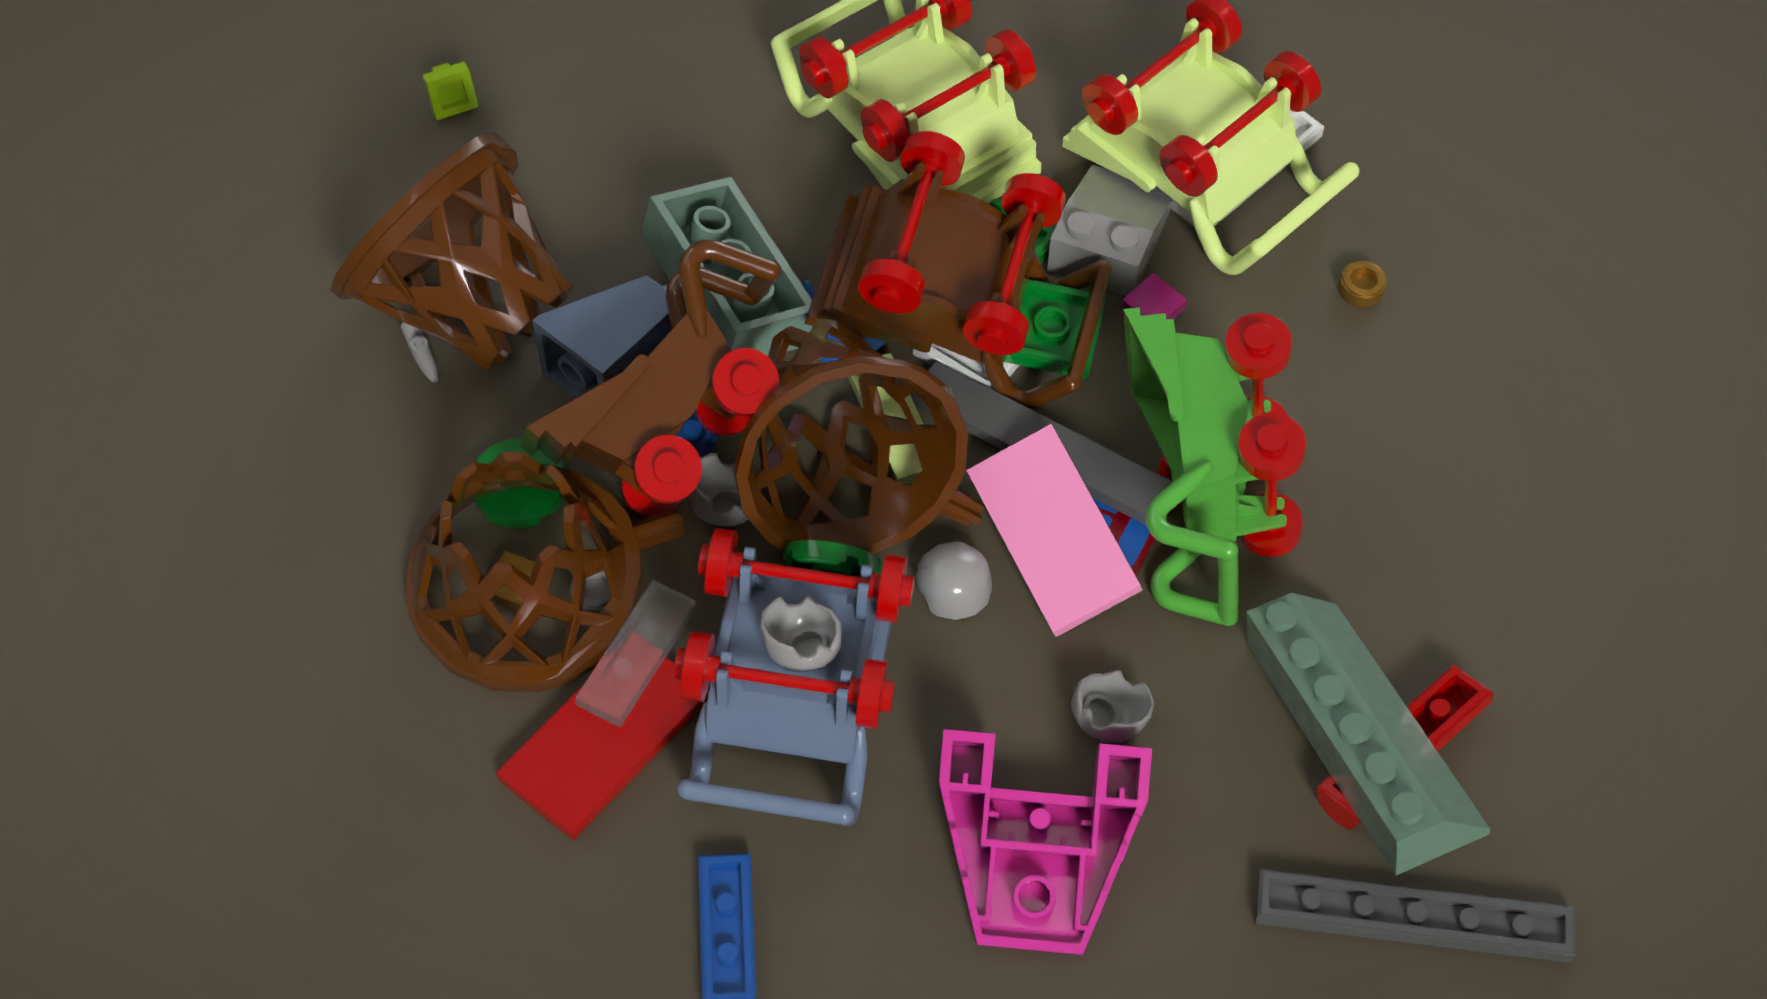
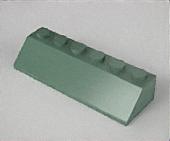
M1289 593L1246 611L1248 648L1395 875H1399L1490 834L1489 826L1337 604Z

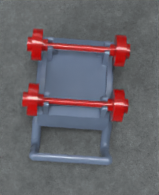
M715 528L710 545H702L698 574L705 575L706 594L727 597L716 647L714 634L692 631L686 648L678 649L674 666V679L681 680L680 695L682 699L703 702L711 682L708 701L703 704L695 727L689 779H684L678 784V795L682 799L691 802H703L828 822L846 827L852 826L858 820L864 790L868 758L865 728L878 729L881 712L891 713L895 681L887 680L888 661H884L892 623L898 622L901 606L910 607L915 576L906 575L907 557L886 554L882 574L873 573V566L862 565L861 577L758 562L756 548L745 547L744 553L737 552V531ZM782 597L787 604L794 605L802 602L805 597H810L814 600L815 604L818 603L832 609L842 624L841 649L830 663L811 671L793 672L787 671L772 662L761 639L760 621L761 613L775 599ZM714 743L846 763L841 803L837 805L709 784Z

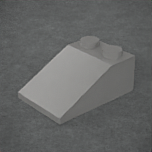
M1092 164L1066 203L1061 218L1051 236L1047 271L1066 276L1096 261L1106 260L1112 267L1106 290L1127 296L1140 284L1171 210L1173 199L1157 186L1147 193L1131 180L1109 169Z

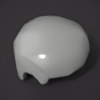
M710 453L700 458L702 474L697 487L688 496L690 508L699 519L717 526H736L749 520L744 515L740 506L733 472L734 464L722 463L716 453Z
M955 541L936 545L921 557L917 564V572L915 573L917 588L927 601L931 613L938 617L958 620L974 616L988 605L992 591L991 573L985 557L978 549L963 542Z
M779 597L761 613L760 633L763 645L772 662L787 671L805 672L824 667L836 657L841 649L842 624L832 609L818 603L815 604L814 600L810 597H805L802 602L794 605L787 604L782 597Z
M1116 670L1105 674L1092 673L1080 680L1072 696L1071 712L1081 729L1094 740L1109 744H1122L1134 737L1145 727L1151 718L1155 702L1150 688L1145 682L1135 685L1130 684L1124 679L1122 671Z

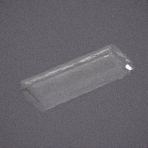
M652 580L575 697L576 705L621 727L697 609L696 601Z

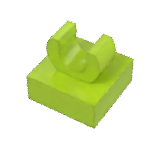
M447 62L432 67V72L422 75L432 113L436 120L479 107L470 71L465 62L451 66Z

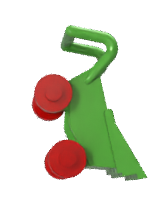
M1140 307L1123 309L1129 391L1161 453L1168 462L1172 475V483L1149 503L1145 521L1149 532L1156 540L1179 549L1154 570L1150 581L1151 593L1155 601L1169 611L1225 626H1232L1238 620V546L1234 542L1237 536H1240L1245 547L1254 554L1262 557H1279L1292 551L1299 543L1302 535L1303 519L1299 507L1289 497L1277 493L1279 480L1292 476L1302 466L1306 453L1305 434L1301 426L1287 415L1285 409L1278 402L1264 397V379L1280 373L1290 360L1292 346L1290 331L1283 321L1273 315L1252 313L1237 319L1228 329L1225 344H1221L1218 338L1176 333L1174 319L1166 320V313L1141 316ZM1252 379V397L1246 398L1239 382ZM1265 480V493L1256 496L1244 495L1247 481ZM1180 502L1183 505L1185 528L1171 525L1166 520V515ZM1200 554L1217 558L1218 603L1175 592L1170 588V582L1194 562Z

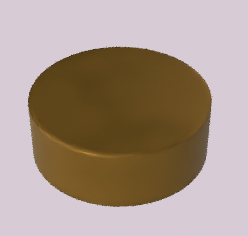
M1356 261L1348 264L1343 269L1338 290L1340 296L1350 305L1361 308L1371 307L1382 299L1387 280L1384 272L1377 265L1367 261Z

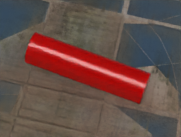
M1453 664L1416 697L1407 708L1438 752L1492 703L1493 692ZM1329 775L1317 786L1318 801L1327 815L1338 825L1346 829H1354L1361 821L1333 777Z

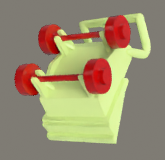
M841 0L776 35L771 40V48L783 86L793 107L802 116L808 118L815 117L828 109L858 140L852 144L853 151L867 165L885 190L901 179H906L908 176L900 163L901 154L907 138L921 131H931L946 135L955 140L965 153V162L959 179L951 185L941 186L943 189L969 194L980 198L986 203H990L991 200L1003 195L1006 183L1011 177L1022 173H1041V162L1036 158V142L1032 139V133L1017 119L1014 101L1005 90L1006 87L1011 91H1018L1034 82L1036 66L1032 51L1018 34L1010 29H1004L987 39L985 44L986 54L980 57L969 43L949 31L971 20L972 6L970 0H916V10L906 16L901 0H883L890 25L844 49V43L841 39L830 43L822 36H817L802 44L799 48L802 74L806 82L819 93L810 99L802 87L790 48L877 0Z
M1194 0L1186 9L1187 23L1180 43L1133 80L1127 83V78L1124 74L1119 75L1117 78L1108 74H1100L1084 86L1082 101L1089 115L1071 128V132L1063 137L1062 147L1131 180L1147 193L1156 186L1191 213L1193 226L1211 263L1226 274L1238 275L1266 255L1356 179L1360 170L1356 163L1347 162L1324 181H1321L1314 175L1302 144L1296 137L1294 119L1289 115V110L1294 112L1304 111L1321 94V83L1311 64L1297 53L1283 51L1265 65L1263 72L1265 82L1262 86L1241 65L1217 54L1225 52L1238 42L1242 36L1241 21L1234 8L1226 0ZM1290 163L1297 182L1310 196L1259 239L1253 240L1236 255H1229L1223 248L1214 225Z

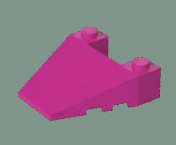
M944 729L939 789L977 945L1083 955L1137 824L1148 802L1152 748L1099 744L1096 748L1092 797L991 788L996 734Z

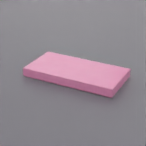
M1052 424L966 470L1055 637L1143 590Z

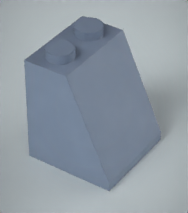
M646 275L539 314L533 320V327L542 374L576 399L622 373L638 355H646L648 357L672 330L665 297L667 285L661 286Z

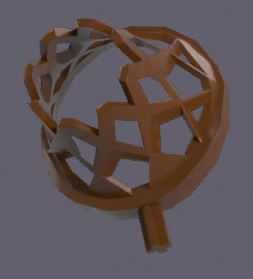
M489 132L475 137L445 158L385 213L351 251L335 274L330 290L340 299L348 300L353 298L360 300L408 325L447 342L485 371H489L495 365L492 361L500 364L513 352L504 331L514 335L519 333L531 337L535 333L533 320L541 314L537 301L547 306L550 304L558 308L569 296L568 292L573 286L546 249L513 178L519 166L517 153L496 132ZM430 216V219L409 237ZM482 217L481 246H478L474 225ZM526 253L530 257L535 275L530 273ZM436 262L440 286H426L421 273ZM487 278L500 283L508 312L495 309ZM410 280L412 286H408L406 282ZM386 301L410 305L417 314L399 310ZM446 316L463 320L471 334L463 332L456 325L450 323Z
M816 319L810 333L789 326L773 337L768 357L777 368L779 388L762 403L744 428L733 467L742 511L767 542L784 551L785 546L789 542L818 540L853 546L875 554L911 538L934 521L939 513L968 527L971 524L977 526L981 522L982 517L980 513L985 508L984 503L957 490L965 472L969 433L951 388L921 366L901 359L883 357L871 347L858 331L854 334L836 320ZM829 334L832 335V336H834L835 338H837V339L840 340V341H836V340H833V339L828 338ZM789 345L799 348L791 361H783ZM821 358H838L826 363H816ZM860 375L859 386L863 408L844 400L833 406L828 432L809 415L794 413L785 427L778 413L784 406L821 383ZM878 387H882L888 395L900 404L907 419L884 414ZM913 391L928 405L935 425L916 423L905 401V398ZM848 422L869 430L871 434V464L845 449ZM767 427L775 443L768 453L765 441ZM801 434L822 453L813 480L798 460L796 445ZM758 440L761 466L753 472L752 460ZM915 444L923 470L911 485L887 477L890 446ZM789 473L793 475L809 496L795 520L784 516L774 481ZM843 476L872 487L867 516L846 519L828 500ZM767 486L773 507L761 494L760 489ZM820 510L831 520V522L810 525Z
M501 452L490 464L474 461L456 475L448 497L443 499L442 506L430 516L409 553L405 598L411 622L420 641L450 673L492 691L540 692L561 687L601 665L632 628L643 589L641 551L687 536L681 514L676 508L631 523L628 513L611 493L576 470L555 467L551 464H540L527 454L521 452ZM525 486L561 492L569 504L564 507L563 516L566 548L549 544L538 553L530 577L511 563L497 562L482 576L469 550L461 542L452 544L451 520L456 514L482 496ZM590 512L608 528L615 548L609 551L606 550L590 519ZM580 525L590 533L597 549L584 550ZM454 564H456L467 590L452 598L450 577ZM433 565L442 573L446 606L431 609L427 598ZM555 567L568 569L573 576L572 603L548 593ZM604 570L612 597L600 613L583 610L586 578ZM503 584L524 600L510 624L492 603V596ZM482 614L502 636V639L486 656L473 652L469 649L460 619ZM540 616L568 622L561 653L547 658L541 656L522 638ZM451 621L457 641L439 622ZM580 625L589 626L575 644ZM514 648L529 661L500 659Z

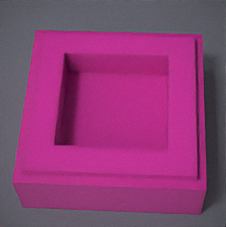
M1152 273L1122 299L1121 309L1140 307L1141 316L1166 313V320L1175 319L1186 309L1188 299Z

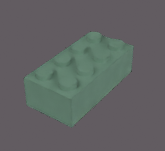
M732 177L650 197L641 235L669 280L679 271L680 260L686 249L695 242L706 239L729 244L779 264L781 268L779 277L757 305L751 306L703 289L707 310L732 351L739 348H752L768 356L773 337L785 328L793 326L810 333L813 326L804 324L812 299ZM705 260L700 265L701 268L749 284L755 276L713 260ZM789 345L787 351L798 349V347Z

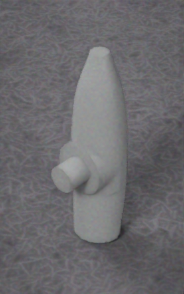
M403 322L400 328L416 363L424 375L432 383H436L438 381L437 365L428 345V340L423 336L420 329Z

